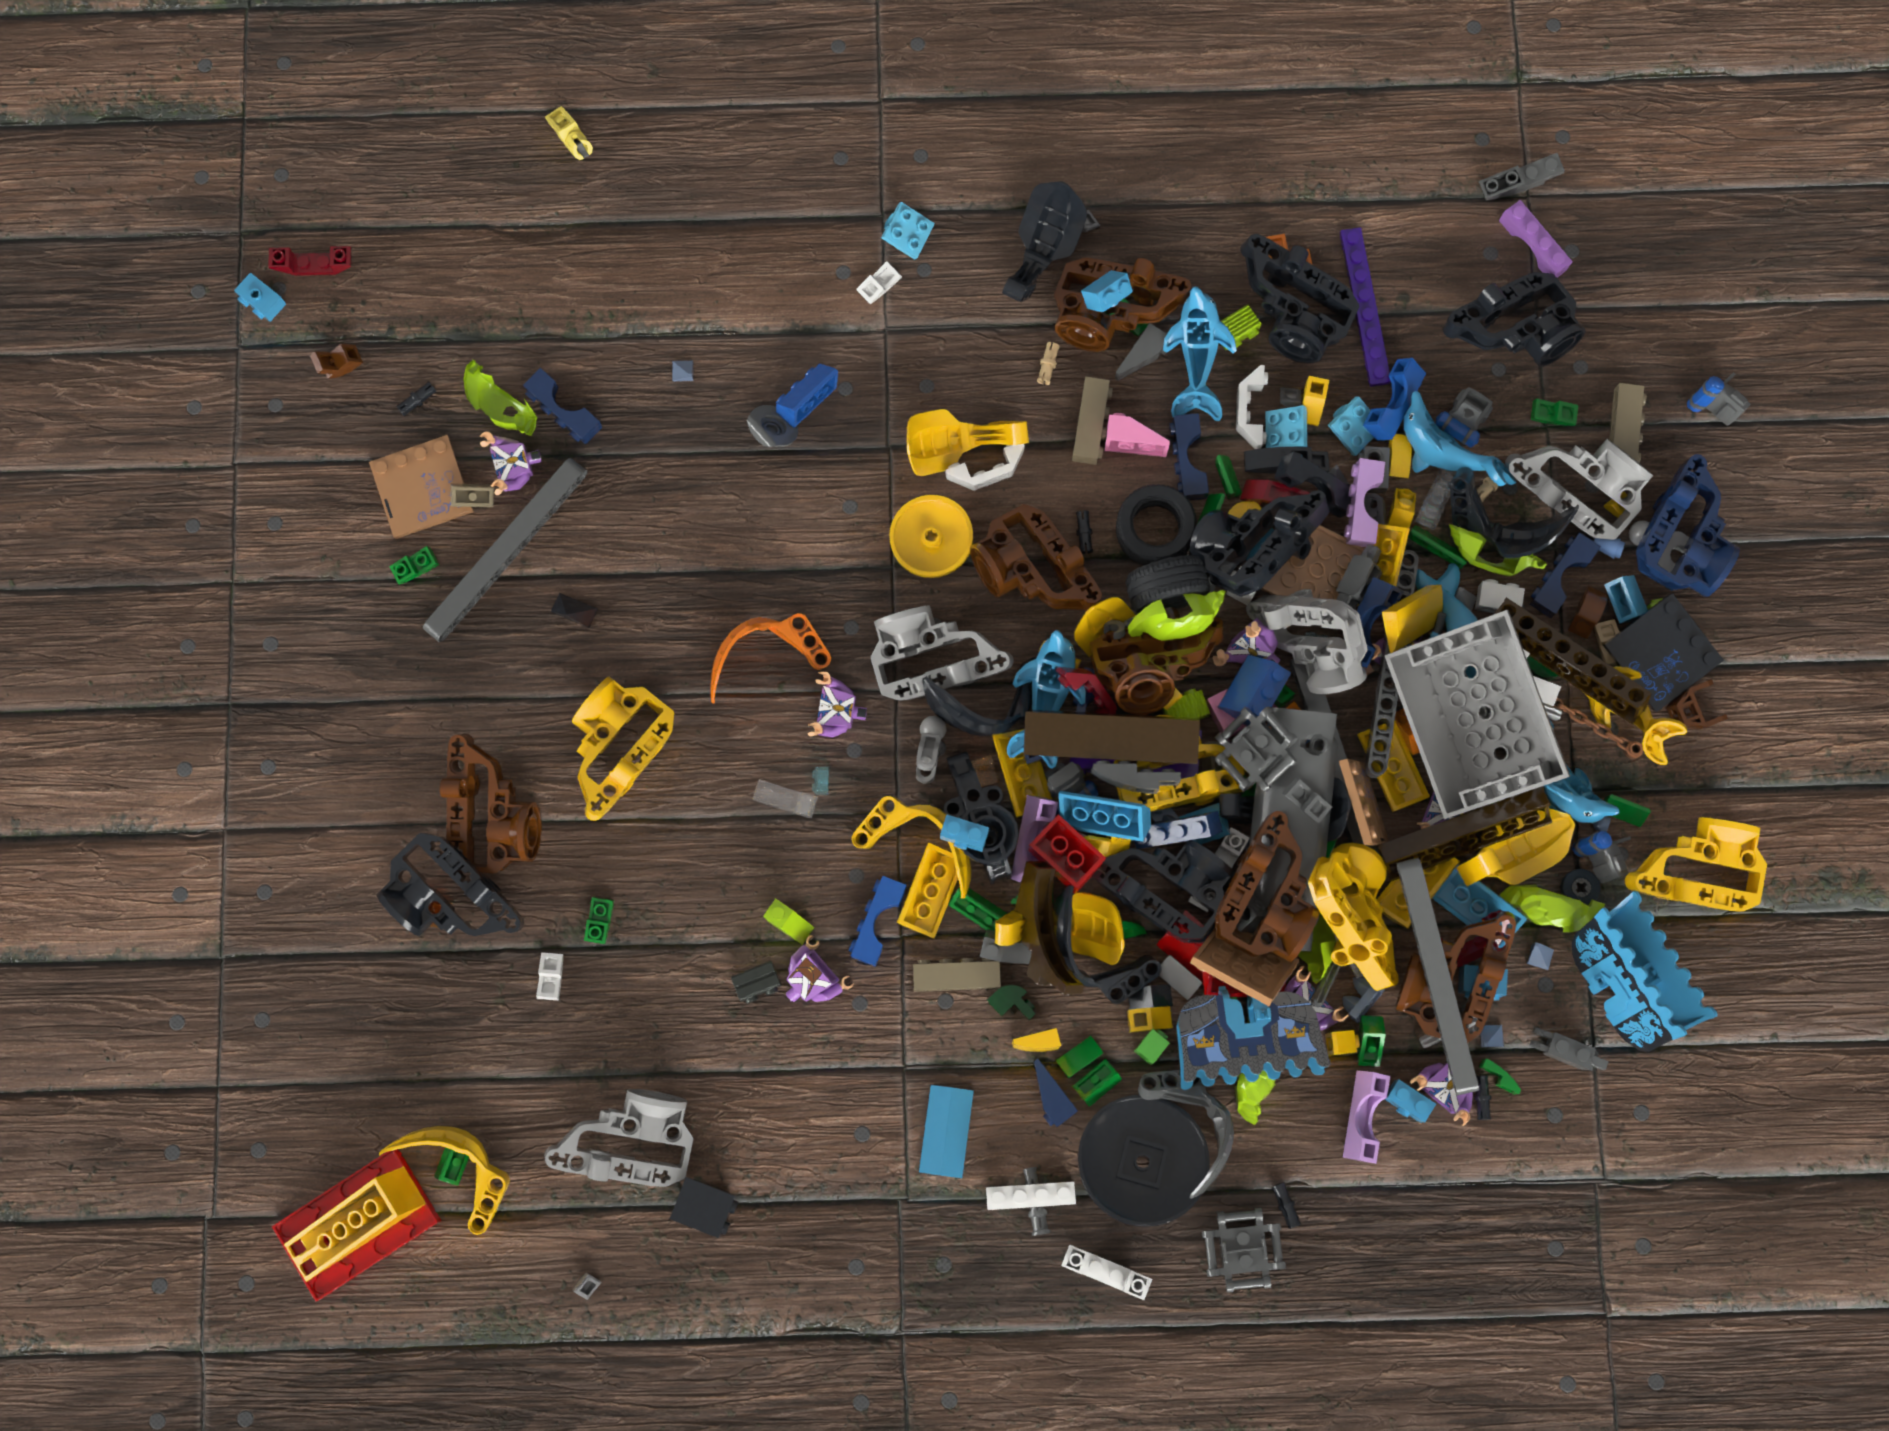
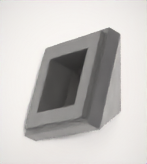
M585 1273L572 1291L588 1300L601 1284V1281Z

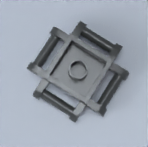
M1245 706L1240 711L1241 714L1222 733L1219 732L1215 736L1217 741L1226 748L1215 758V762L1226 769L1239 784L1238 787L1243 792L1248 790L1255 782L1258 783L1263 791L1268 792L1272 788L1271 785L1290 766L1293 767L1297 763L1295 757L1289 752V748L1297 741L1298 737L1286 729L1274 716V711L1269 706L1264 708L1258 717ZM1248 719L1251 724L1248 727L1246 726L1231 742L1228 738ZM1266 720L1285 739L1284 742H1282L1278 738V736L1266 725ZM1231 755L1250 774L1247 779L1228 760ZM1284 758V761L1264 779V776Z
M1261 1207L1250 1211L1217 1212L1218 1230L1202 1231V1238H1205L1208 1261L1207 1277L1224 1275L1227 1293L1234 1292L1236 1289L1271 1288L1269 1270L1286 1269V1262L1283 1261L1279 1232L1281 1230V1223L1263 1225ZM1255 1219L1256 1225L1226 1228V1222ZM1271 1231L1274 1262L1268 1263L1264 1232ZM1214 1237H1219L1222 1268H1217ZM1262 1272V1278L1232 1280V1274Z

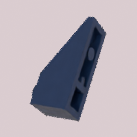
M1036 1059L1034 1065L1042 1106L1046 1113L1043 1117L1050 1126L1054 1124L1058 1127L1078 1112V1110L1040 1060Z

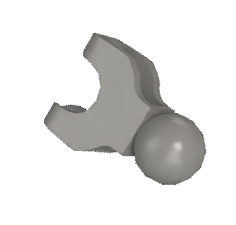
M1637 521L1630 527L1629 539L1634 545H1639L1650 522ZM1674 531L1658 562V566L1671 573L1675 566V563L1671 560V550L1675 549L1686 553L1687 549L1684 547L1689 537L1682 532Z
M928 716L920 725L921 740L916 760V779L923 784L931 783L935 779L941 739L947 731L945 722L938 716ZM921 770L931 771V774L924 777L921 774Z

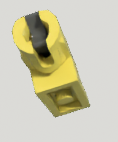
M562 106L545 116L547 122L556 131L560 140L575 158L581 160L592 153V145L581 132L576 121Z

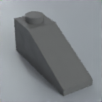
M1149 323L1116 371L1115 379L1119 381L1154 362L1161 354L1165 355L1166 352L1163 351V345L1167 334Z
M986 929L980 957L1007 963H1030L1032 952L1021 943V940L1010 946L995 944V931Z

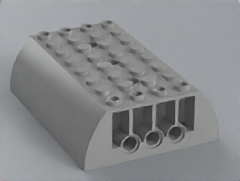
M1509 610L1385 655L1444 819L1570 777ZM1468 666L1475 667L1476 676L1474 678H1469L1466 675V668ZM1484 706L1489 707L1492 712L1488 719L1483 718L1480 713ZM1498 747H1503L1506 750L1507 755L1504 759H1499L1496 756L1495 752Z

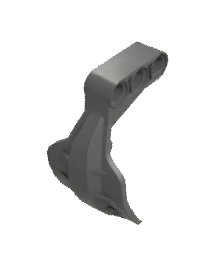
M1180 1070L1144 1074L1138 1087V1093L1143 1099H1166L1203 1106L1207 1110V1115L1213 1120L1217 1140V1158L1205 1178L1190 1194L1189 1198L1197 1197L1204 1193L1209 1185L1215 1181L1230 1155L1234 1139L1231 1115L1220 1101L1206 1092V1088L1200 1078L1196 1077L1194 1080L1196 1084H1193L1190 1089L1183 1090L1181 1089ZM1165 1082H1172L1175 1086L1170 1087ZM1150 1084L1153 1086V1089H1148L1144 1085Z

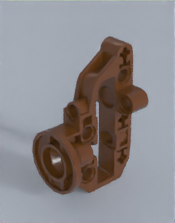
M1082 258L1069 262L1065 265L1054 293L1057 308L1060 311L1055 324V331L1061 339L1076 348L1092 352L1104 351L1109 347L1115 329L1129 332L1136 329L1137 324L1160 322L1179 306L1184 305L1186 299L1190 296L1191 282L1180 276L1155 271L1153 263L1144 258H1138L1134 266L1093 258ZM1113 270L1127 273L1133 290L1129 295H1133L1135 301L1139 304L1152 306L1154 300L1158 301V303L1153 307H1144L1119 301L1116 306L1110 307L1104 312L1087 309L1082 293L1070 291L1069 287L1071 283L1089 286Z
M1023 504L994 519L990 523L987 537L970 546V555L974 567L985 587L995 597H1000L1018 588L1024 598L1032 599L1037 596L1053 609L1085 611L1102 601L1101 590L1084 567V557L1080 549L1076 545L1070 547L1043 511L1032 506ZM1021 523L1032 540L1036 541L1043 550V555L1055 570V577L1058 578L1061 587L1065 590L1064 592L1055 593L1049 588L1008 528Z
M1165 608L1167 618H1181L1176 608ZM1214 617L1213 622L1205 631L1186 638L1160 641L1146 632H1143L1141 636L1131 637L1128 629H1125L1124 637L1114 640L1115 631L1105 633L1090 642L1092 653L1090 660L1094 674L1104 688L1115 693L1118 706L1125 712L1134 715H1147L1157 712L1165 707L1173 698L1175 691L1174 681L1183 680V677L1187 676L1191 669L1204 665L1215 645L1223 641V621L1218 617Z
M463 733L451 737L447 752V777L443 778L440 783V795L443 798H447L446 839L457 849L458 847L462 849L463 852L461 853L481 873H497L505 870L513 861L532 862L538 854L542 835V819L537 803L516 801V787H513L512 780H505L503 778L499 761L476 745L471 735ZM459 760L464 763L463 770L458 767ZM475 763L484 764L488 769L487 864L474 863L472 820H474L475 795L478 794L480 786L479 775H475ZM500 804L505 808L504 814H501L499 811ZM499 847L504 849V857L499 855Z
M1275 811L1265 818L1249 848L1244 851L1237 864L1238 869L1215 915L1216 936L1218 939L1251 957L1272 952L1291 963L1300 953L1311 935L1319 916V910L1300 899L1307 886L1305 884L1307 878L1299 874L1302 851L1287 826L1288 818L1286 814L1281 811ZM1273 819H1278L1277 824L1279 825L1276 826L1273 830H1269L1273 827L1275 823ZM1262 836L1270 839V846H1265L1262 843ZM1279 847L1290 855L1291 861L1287 868L1288 873L1283 882L1278 885L1266 909L1268 913L1259 922L1249 944L1233 936V932L1263 873L1267 871V867L1275 855L1276 848ZM1248 875V880L1250 882L1246 883L1244 886H1241L1245 881V878L1243 876ZM1282 895H1285V896L1288 897V899H1289V905H1288V906H1285V905L1282 904V902H1281V896H1282ZM1232 910L1228 915V918L1231 920L1226 922L1224 914ZM1262 933H1265L1269 936V944H1264L1262 942Z
M1509 911L1500 912L1496 918L1466 925L1461 929L1454 942L1444 939L1442 941L1452 981L1458 964V957L1466 938L1470 935H1478L1488 939L1461 1019L1467 1043L1471 1042L1482 1032L1499 982L1502 980L1506 969V960L1516 930L1515 916ZM1509 919L1510 924L1506 925L1505 933H1503L1502 922ZM1496 939H1502L1505 941V945L1502 948H1496L1493 942ZM1413 952L1402 981L1395 1010L1414 1015L1425 1034L1441 1039L1435 1014L1429 1016L1424 1013L1426 1007L1433 1008L1420 955ZM1485 980H1487L1489 985L1486 986L1485 993H1483L1482 983H1485ZM1473 1017H1476V1026L1470 1029L1469 1024L1472 1023Z

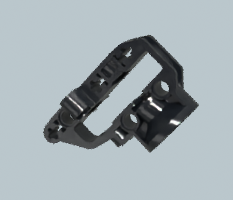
M1252 234L1242 243L1240 251L1246 260L1249 285L1263 299L1261 306L1265 309L1264 313L1276 319L1268 336L1270 344L1281 355L1293 361L1301 363H1316L1320 361L1327 346L1337 344L1340 339L1346 337L1359 309V303L1353 293L1343 283L1308 263L1306 259L1309 252L1304 247L1294 245L1287 250L1259 234ZM1263 269L1270 273L1268 281L1263 277ZM1286 284H1289L1343 317L1341 324L1322 313L1315 316L1306 312L1309 305L1289 293H1283L1273 287V285L1284 287Z
M1541 272L1527 274L1500 288L1496 283L1488 285L1482 290L1476 300L1452 312L1443 326V332L1447 337L1459 338L1483 350L1506 347L1515 354L1526 349L1538 367L1547 366L1567 354L1584 337L1586 330L1575 319L1577 303L1554 274ZM1546 294L1555 303L1547 307L1540 317L1533 314L1515 323L1512 328L1506 331L1501 330L1497 333H1490L1486 330L1491 324H1494L1496 319Z
M1317 490L1307 495L1279 497L1261 510L1256 508L1253 510L1248 509L1241 518L1218 509L1210 511L1202 517L1195 527L1191 537L1190 553L1191 555L1198 556L1203 561L1212 584L1240 597L1253 593L1266 585L1291 556L1303 560L1309 555L1311 550L1309 536L1323 522L1330 510L1324 492ZM1275 526L1274 532L1261 545V549L1252 558H1249L1234 576H1230L1229 574L1236 566L1242 564L1247 559L1255 545Z
M967 751L947 757L946 759L959 796L945 803L944 812L950 816L989 827L987 838L993 841L992 844L984 845L983 852L967 847L966 850H963L964 854L974 862L983 864L991 885L995 884V880L1004 877L1007 880L1011 879L1012 873L1007 858L1015 849L1019 834L1014 817L1000 805L1003 800L1001 788L995 785L981 788ZM995 791L1000 797L996 801H991L987 795L989 792ZM971 794L980 796L976 802H971L967 798ZM956 805L959 808V812L956 815L949 814L947 811L949 806Z
M419 833L391 860L390 881L376 894L378 900L389 914L404 928L417 936H420L433 922L441 931L444 929L450 935L457 929H460L472 936L503 930L507 933H514L520 931L524 926V919L515 907L500 893L501 889L490 878H485L446 838L432 834ZM435 842H441L439 847L445 851L444 853L441 850H435ZM419 845L464 891V894L489 916V919L480 928H474L468 921H464L454 911L455 908L437 889L431 888L425 882L427 879L407 859ZM406 870L411 874L409 882H405L402 879V874ZM463 872L471 873V875L469 876L471 881L464 880L466 876L463 874ZM435 901L441 905V910L438 913L432 910V904ZM495 902H500L502 905V911L499 914L493 910ZM506 915L509 919H516L514 923L516 927H509L511 922L507 918L501 919V917Z
M1188 840L1176 857L1164 848L1163 850L1156 848L1152 854L1130 848L1106 857V860L1100 866L1104 873H1106L1105 877L1103 873L1097 870L1092 878L1107 891L1119 898L1128 909L1134 913H1140L1170 936L1183 943L1202 944L1216 928L1215 915L1235 872L1213 852L1193 840ZM1133 860H1138L1144 865L1148 864L1157 870L1161 877L1181 891L1183 889L1187 891L1195 901L1214 914L1204 927L1198 926L1146 889L1144 885L1134 880L1129 874L1126 875L1122 872L1124 868ZM1173 868L1181 869L1180 874L1176 876L1171 875L1170 872ZM1115 877L1121 879L1118 885L1110 884V881ZM1214 892L1216 897L1213 900H1206V894ZM1147 903H1148L1149 905H1151V904L1153 903V905H1154V907H1155V909H1156L1157 911L1155 912V910H1153V909L1150 908V907L1146 908L1145 905H1146ZM1179 925L1183 929L1188 928L1189 932L1181 933L1179 927L1177 926Z

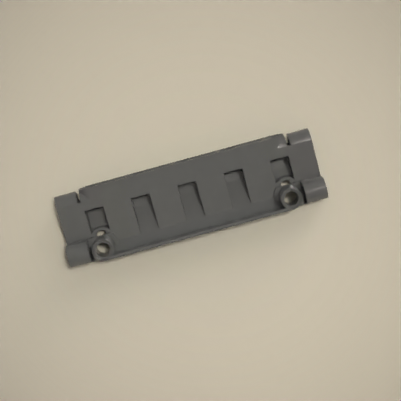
M1270 707L1274 711V716L1286 729L1298 737L1297 741L1289 748V752L1295 757L1297 763L1293 767L1290 766L1271 785L1272 788L1268 792L1263 791L1256 782L1250 844L1268 815L1275 811L1285 813L1288 818L1287 826L1302 851L1299 874L1307 878L1305 883L1307 886L1300 899L1317 908L1313 901L1308 880L1317 859L1326 857L1331 809L1318 824L1282 793L1298 777L1327 803L1332 805L1338 750L1337 740L1333 737L1337 714ZM1268 722L1267 726H1270L1271 730L1278 736V738L1282 742H1284L1285 739ZM1307 739L1310 740L1309 748H1306ZM1284 758L1264 776V779L1284 761ZM1273 819L1275 823L1273 827L1269 830H1273L1276 826L1279 825L1277 824L1278 819ZM1262 836V843L1265 846H1270V839ZM1279 847L1276 848L1275 855L1270 861L1267 871L1263 873L1253 893L1264 904L1267 913L1268 910L1266 909L1278 885L1288 873L1287 868L1291 861L1290 855ZM1246 875V883L1250 882L1248 880V875ZM1282 895L1281 902L1285 906L1289 905V899L1287 896ZM1313 931L1301 951H1311ZM1262 933L1261 939L1269 943V936Z

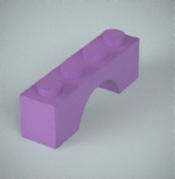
M1521 200L1504 211L1499 220L1511 236H1517L1529 245L1536 256L1538 268L1542 273H1552L1559 277L1567 271L1572 260Z

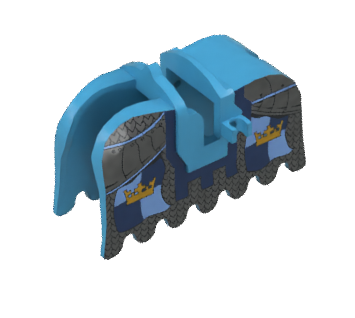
M1219 986V995L1197 996L1188 1001L1181 1009L1177 1021L1176 1033L1180 1060L1181 1089L1183 1090L1190 1089L1196 1077L1201 1079L1205 1087H1211L1218 1075L1223 1077L1225 1083L1232 1085L1236 1082L1237 1076L1240 1073H1243L1249 1082H1255L1263 1070L1271 1080H1276L1285 1068L1288 1069L1292 1077L1297 1078L1307 1066L1310 1067L1313 1074L1323 1075L1325 1073L1324 1068L1331 1065L1323 1042L1316 1011L1308 1000L1297 993L1279 992L1270 1006L1247 995L1249 1023H1245L1241 1003L1236 999H1230L1229 992L1225 986Z

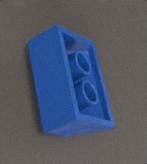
M818 364L815 368L811 367L806 372L805 378L801 381H796L792 385L790 392L786 395L782 394L776 401V413L795 428L837 388L838 370L823 364Z
M1248 655L1219 703L1218 708L1236 719L1241 714L1240 711L1246 706L1258 717L1264 708L1273 706L1291 672L1274 661ZM1247 719L1243 724L1248 727L1251 722Z

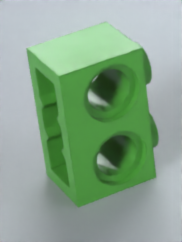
M1152 1029L1136 1047L1134 1052L1149 1065H1152L1170 1044L1167 1041L1168 1036L1159 1029L1156 1031Z

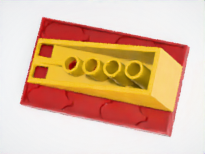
M399 1149L388 1151L272 1226L315 1302L354 1279L441 1221Z

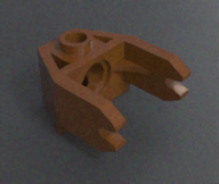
M1712 679L1689 687L1673 699L1666 708L1671 719L1679 720L1686 725L1687 729L1691 730L1703 729L1728 719L1727 715L1724 714L1710 720H1705L1694 693L1714 684Z

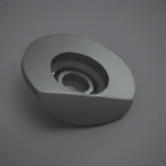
M758 406L748 416L747 424L750 432L760 444L766 447L789 446L798 436V426L793 428L776 413V406Z

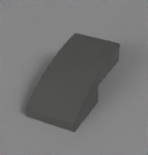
M1298 777L1282 793L1318 824L1332 808L1329 803Z

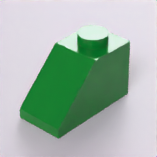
M1361 1015L1358 1031L1360 1043L1358 1048V1065L1380 1066L1386 1036L1383 1016Z

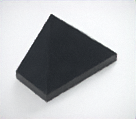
M559 593L551 610L552 613L587 628H590L598 611L597 608L562 593Z

